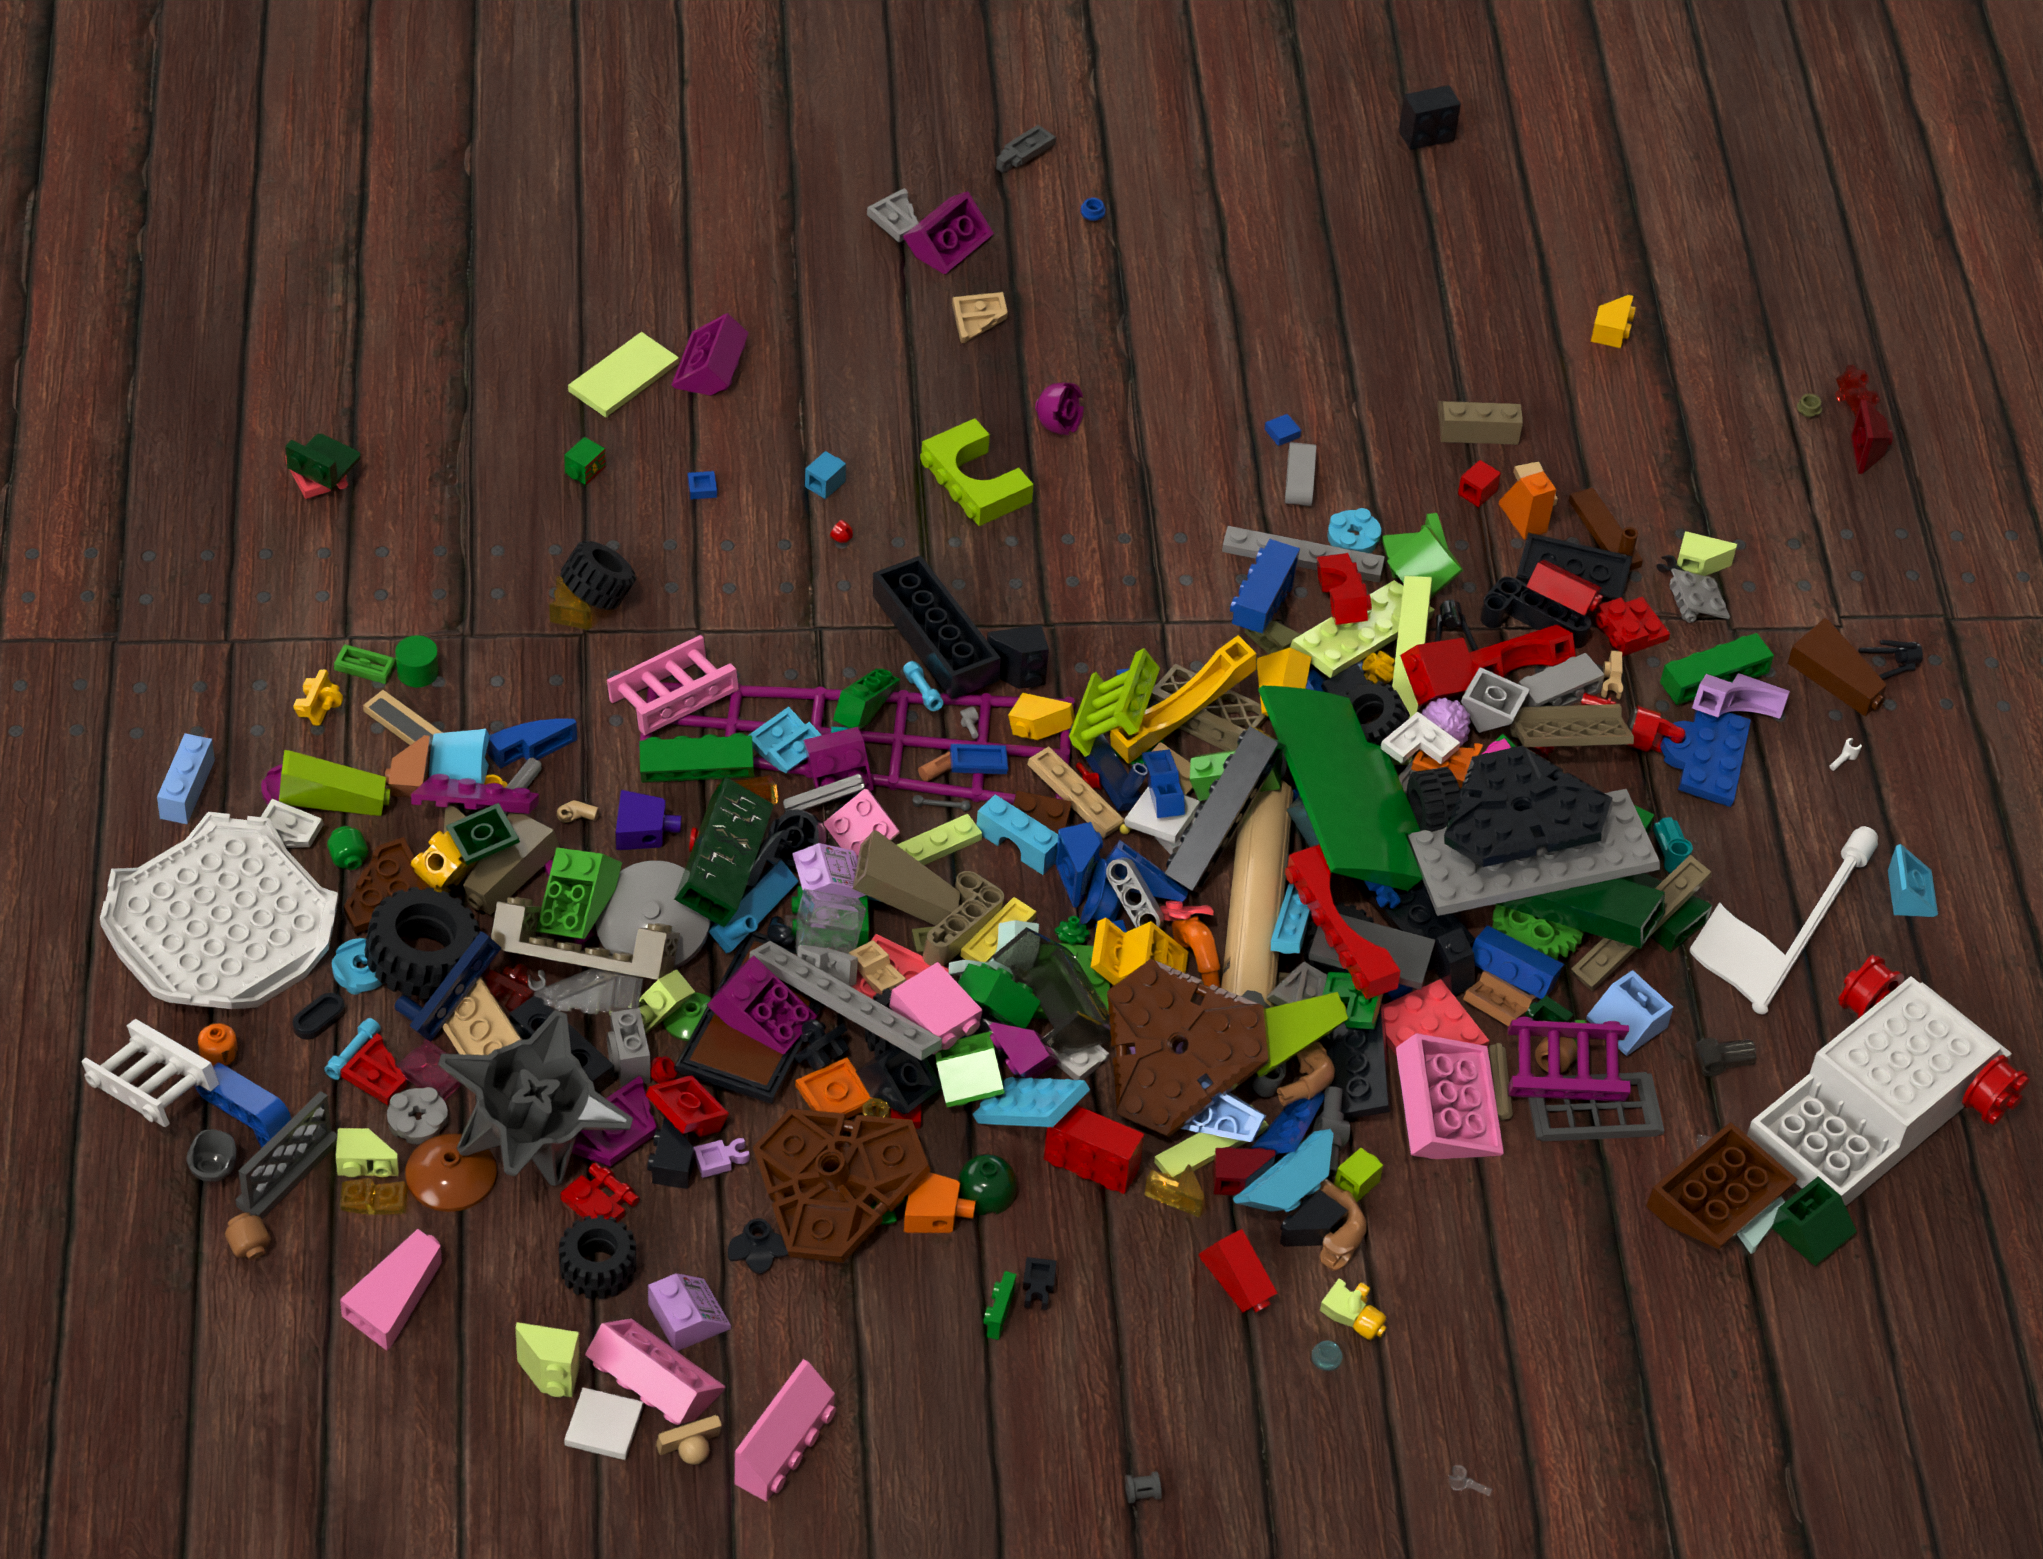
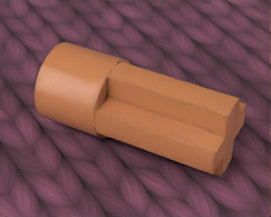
M950 751L918 768L919 775L923 781L928 782L951 769Z

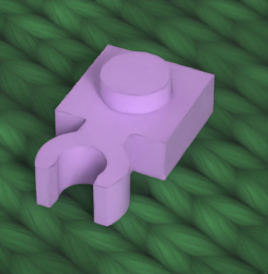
M743 1138L735 1139L729 1146H724L723 1141L719 1140L694 1147V1157L702 1178L730 1171L731 1162L744 1164L750 1161L749 1151L737 1152V1150L745 1148V1140Z

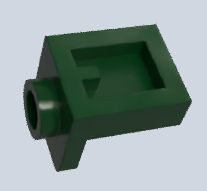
M1546 995L1538 1003L1533 1002L1525 1014L1526 1017L1532 1018L1533 1021L1572 1023L1574 1015Z

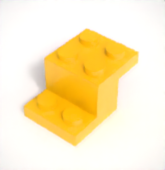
M1107 918L1097 921L1091 968L1115 986L1150 959L1186 973L1188 951L1152 921L1126 933Z

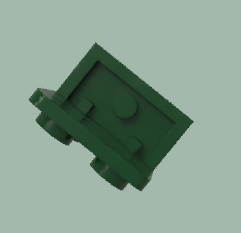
M321 433L316 434L305 446L294 440H291L285 446L288 469L331 490L361 459L359 451Z

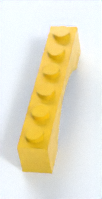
M1237 635L1218 649L1205 666L1183 687L1162 702L1146 709L1138 732L1129 736L1124 728L1120 726L1110 730L1111 746L1130 764L1142 753L1153 747L1256 670V652Z

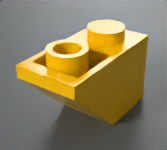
M1627 295L1599 306L1591 342L1621 348L1623 338L1628 339L1632 325L1628 324L1627 321L1633 322L1636 307L1631 306L1632 295Z

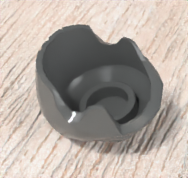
M216 1129L200 1132L195 1137L187 1153L186 1160L192 1174L203 1181L209 1182L225 1179L233 1171L236 1164V1146L232 1136Z

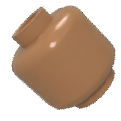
M1548 1037L1543 1038L1535 1051L1537 1063L1546 1072H1548ZM1560 1037L1561 1074L1567 1071L1577 1057V1044L1573 1038Z
M247 1212L232 1218L228 1222L229 1227L225 1231V1237L236 1257H247L251 1261L265 1254L264 1249L269 1245L271 1238L259 1216L251 1215Z

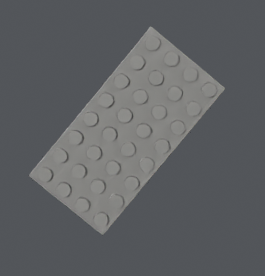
M1627 789L1605 793L1613 798V807L1602 841L1549 853L1545 847L1537 849L1536 856L1487 867L1480 866L1444 844V834L1447 826L1444 829L1433 832L1423 830L1408 835L1409 845L1437 916L1660 870V861Z

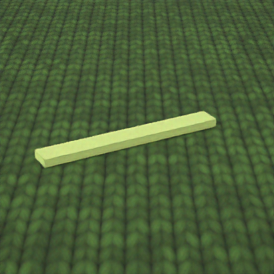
M1404 577L1392 687L1398 692L1410 714L1409 718L1418 712L1419 706L1400 655L1418 644L1426 643L1432 577ZM1413 755L1402 764L1390 756L1393 765L1408 766L1413 759Z

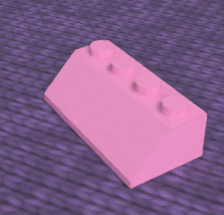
M633 1319L602 1323L585 1353L588 1358L594 1361L593 1365L597 1369L612 1374L617 1378L616 1382L620 1386L638 1393L642 1402L651 1407H657L664 1412V1417L674 1424L679 1425L695 1421L725 1389L723 1384Z
M802 1360L735 1451V1485L766 1502L773 1492L777 1494L782 1489L787 1473L790 1469L795 1470L803 1457V1451L807 1446L812 1447L820 1433L819 1429L824 1423L829 1424L836 1412V1407H834L835 1393L808 1361Z

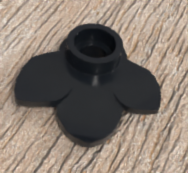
M761 1218L750 1220L743 1228V1233L733 1237L728 1246L729 1261L746 1259L747 1266L756 1274H763L770 1269L773 1263V1256H788L782 1235L774 1233L770 1224ZM759 1233L762 1236H754V1234Z

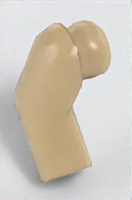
M573 800L558 808L557 817L565 823L572 822L581 817L596 821L600 808Z

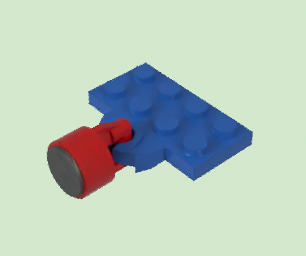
M1641 706L1634 707L1627 722V726L1634 736V743L1625 745L1645 752L1651 749L1663 753L1666 763L1672 767L1682 769L1678 790L1731 807L1735 799L1751 719L1730 712L1715 717L1695 710L1693 722L1679 721L1672 724L1668 720L1660 718L1661 713Z

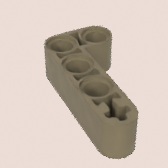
M963 871L959 873L954 888L960 892V906L927 933L923 951L924 962L930 966L937 962L944 966L957 956L961 949L1002 909L1004 893L1000 888L974 872Z

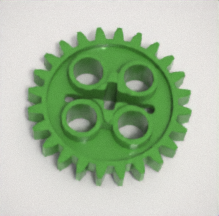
M1497 904L1493 912L1492 928L1547 956H1551L1555 960H1558L1559 954L1568 957L1569 950L1575 952L1577 944H1581L1582 937L1584 936V931Z

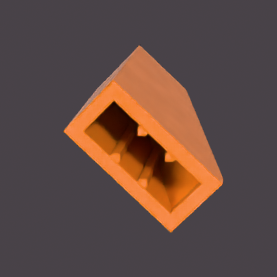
M1544 471L1520 478L1499 500L1500 507L1524 540L1527 539L1528 533L1537 535L1547 533L1556 488Z

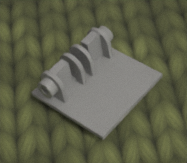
M1672 568L1671 571L1674 577L1671 578L1669 587L1673 592L1678 608H1680L1683 620H1686L1688 623L1694 622L1699 613L1730 619L1726 604L1722 599L1714 578Z

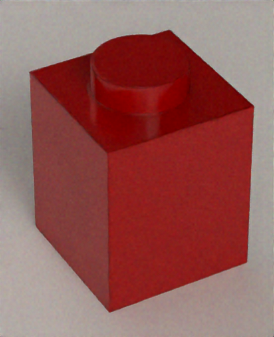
M1479 460L1461 476L1458 495L1479 508L1497 492L1501 472Z

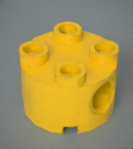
M438 831L428 842L431 846L425 853H419L412 860L411 866L419 877L431 888H434V891L440 893L442 890L450 892L451 890L447 886L450 884L457 886L470 873L477 861L466 865L449 832L447 831L443 834L441 831Z

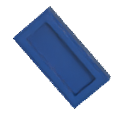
M951 744L950 746L951 773L1007 774L1006 745Z

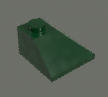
M499 803L446 825L447 831L466 865L520 842Z

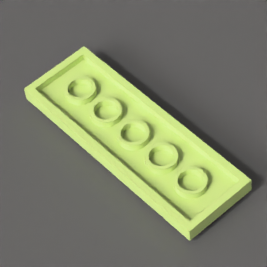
M1394 580L1370 594L1372 610L1367 611L1368 621L1335 625L1333 617H1330L1294 638L1290 648L1311 656L1310 663L1328 677H1334L1398 638L1403 585ZM1431 606L1429 607L1428 620L1432 618L1435 610Z

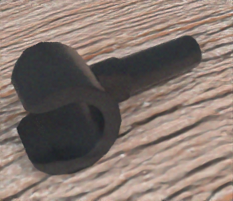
M1672 555L1661 557L1667 562V566L1662 563L1656 565L1657 569L1664 573L1671 571L1672 568L1685 571L1677 565L1676 558Z

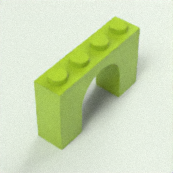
M974 418L922 441L920 459L923 466L929 468L935 475L937 482L940 485H944L949 491L951 498L963 507L966 515L972 518L978 526H981L1032 503L1034 484L1020 468L991 480L972 479L958 469L964 463L987 454L989 450L990 434Z

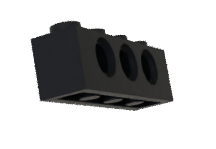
M536 994L510 1012L509 1020L522 1040L530 1039L554 1010ZM568 1023L571 1054L579 1060L589 1080L593 1082L595 1092L599 1094L615 1083L614 1064Z

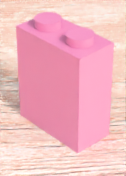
M938 962L892 989L889 1005L894 1012L942 1038L940 1050H947L964 1035L969 1036L976 1032L980 1026L982 1014L980 1006Z

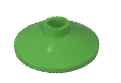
M695 992L675 1012L663 1020L665 1029L675 1038L688 1041L711 998Z

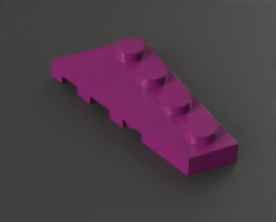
M434 774L411 794V804L422 805V800L436 801V806L448 807V804L464 803L465 809L476 810L484 808L486 805L492 806L499 803L504 812L529 814L539 804V794L532 793L526 788L508 789L503 788L498 783L485 785L476 783L473 779L464 778L456 780L449 778L445 774Z

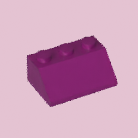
M967 191L948 198L903 235L916 258L939 272L946 274L994 233Z
M728 313L692 331L672 386L675 389L710 396L719 391H725L732 383L731 378L734 370L739 365L738 360L746 346L745 341L748 332Z

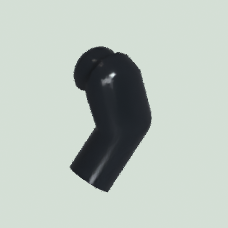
M779 916L771 918L767 929L768 937L775 942L781 941L783 946L793 944L796 940V935L792 933V928L784 925V920Z

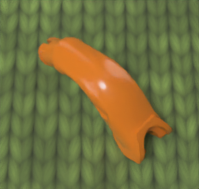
M1198 916L1175 920L1172 923L1174 940L1182 947L1192 948L1197 962V969L1201 973L1204 985L1210 987L1213 984L1221 988L1218 973L1221 967L1210 929L1199 920Z

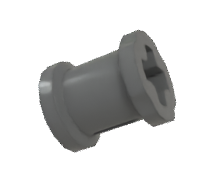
M1157 1471L1152 1472L1148 1476L1134 1478L1131 1475H1125V1488L1129 1503H1135L1136 1499L1154 1497L1155 1500L1161 1499V1484Z

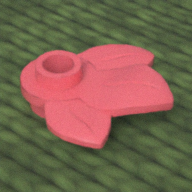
M1166 901L1165 906H1160L1167 921L1188 919L1195 913H1204L1212 916L1214 914L1213 909L1208 905L1183 906L1181 901Z

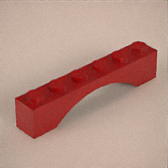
M1320 844L1290 854L1287 868H1285L1286 878L1298 890L1302 904L1307 905L1312 912L1314 923L1324 931L1328 945L1336 950L1342 967L1348 969L1355 988L1361 990L1366 999L1397 989L1401 971L1388 950L1358 935L1339 915L1330 892L1332 872H1330Z

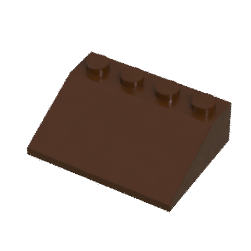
M1730 1122L1653 1187L1646 1207L1668 1226L1720 1249L1797 1183L1798 1179Z

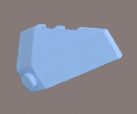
M1207 1078L1201 1085L1206 1089L1213 1081ZM1220 1092L1212 1098L1214 1102L1212 1106L1181 1128L1253 1142L1266 1115L1229 1092L1224 1096Z

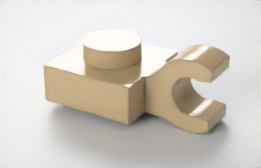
M1611 651L1609 662L1604 661L1603 664L1604 678H1607V680L1603 683L1601 695L1603 698H1606L1607 691L1613 690L1617 693V699H1620L1623 692V685L1621 683L1622 652Z

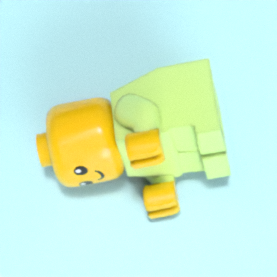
M1338 1279L1321 1302L1320 1311L1336 1322L1353 1327L1357 1333L1368 1340H1372L1376 1336L1381 1337L1387 1328L1384 1326L1386 1316L1371 1305L1366 1306L1368 1300L1366 1296L1370 1292V1288L1363 1283H1359L1355 1291L1350 1292L1345 1287L1346 1283Z

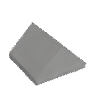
M1479 667L1463 695L1461 703L1467 713L1470 714V719L1478 733L1512 724L1530 689Z

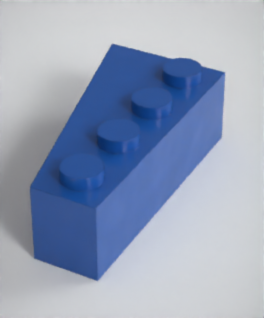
M1269 539L1265 548L1261 547L1259 549L1256 564L1252 563L1248 571V580L1242 581L1239 597L1234 596L1230 607V612H1233L1232 624L1263 634L1271 622L1274 613H1277L1280 603L1284 602L1287 598V592H1291L1293 589L1300 548Z

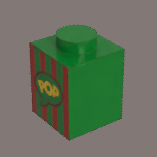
M583 437L564 455L565 474L584 485L588 484L606 467L605 448Z

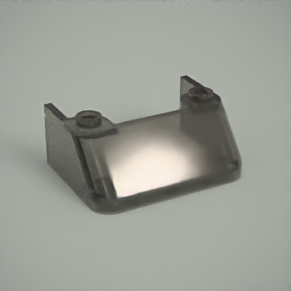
M1026 927L992 956L994 961L1011 969L1014 982H1021L1034 990L1033 994L1035 997L1041 1000L1040 1006L1054 1028L1041 1040L1044 1045L1054 1049L1060 1055L1065 1054L1069 1056L1111 1041L1109 1011L1077 958L1068 948Z

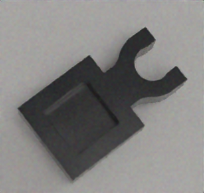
M1026 1257L1023 1289L1028 1291L1025 1295V1308H1030L1031 1300L1036 1298L1042 1301L1041 1310H1047L1049 1298L1047 1292L1053 1293L1057 1260Z

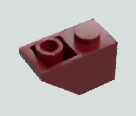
M1234 1147L1215 1148L1213 1193L1217 1195H1237L1274 1165L1275 1150H1265L1263 1148L1238 1149Z

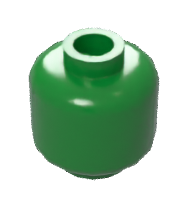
M350 826L339 827L331 833L327 841V848L332 861L339 868L347 870L357 869L368 857V847L363 834L358 829Z

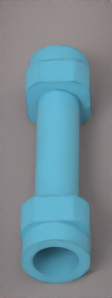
M915 661L906 663L903 672L910 683H915L921 692L926 708L930 711L939 710L943 706V700L940 693L936 689H931L925 680L922 667Z
M367 1018L357 1028L358 1034L339 1056H333L328 1061L324 1069L329 1077L338 1080L341 1077L340 1070L357 1054L367 1041L376 1033H379L381 1027L375 1020Z

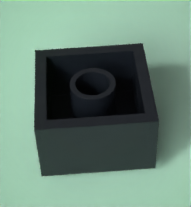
M1450 85L1404 94L1398 131L1409 150L1455 141L1461 103Z

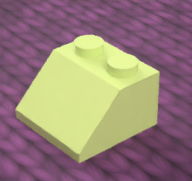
M517 1322L516 1345L518 1363L542 1393H548L554 1397H572L580 1367L579 1332Z

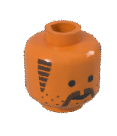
M221 1023L206 1026L198 1036L199 1055L211 1062L212 1066L218 1062L225 1066L231 1064L238 1054L237 1038L233 1029Z

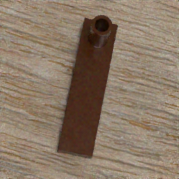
M1593 487L1571 493L1569 503L1599 547L1603 550L1633 556L1630 570L1642 567L1643 559L1635 549L1638 531L1633 527H1626L1622 530Z

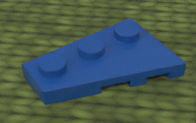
M1319 1092L1309 1100L1303 1098L1288 1104L1251 1148L1275 1150V1155L1295 1152L1324 1100L1323 1092Z

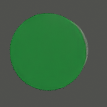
M414 635L406 637L398 643L395 654L399 680L403 684L415 688L425 687L433 683L439 674L437 646L434 641L425 636Z

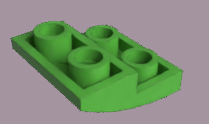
M1427 526L1387 560L1403 583L1405 576L1432 577L1431 598L1463 571L1450 550L1444 548L1432 529Z

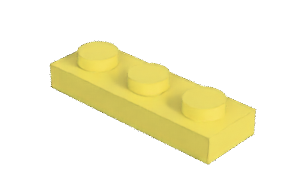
M1013 897L961 949L960 956L965 960L990 961L998 945V924L1013 920L1032 923L1036 919L1037 911Z

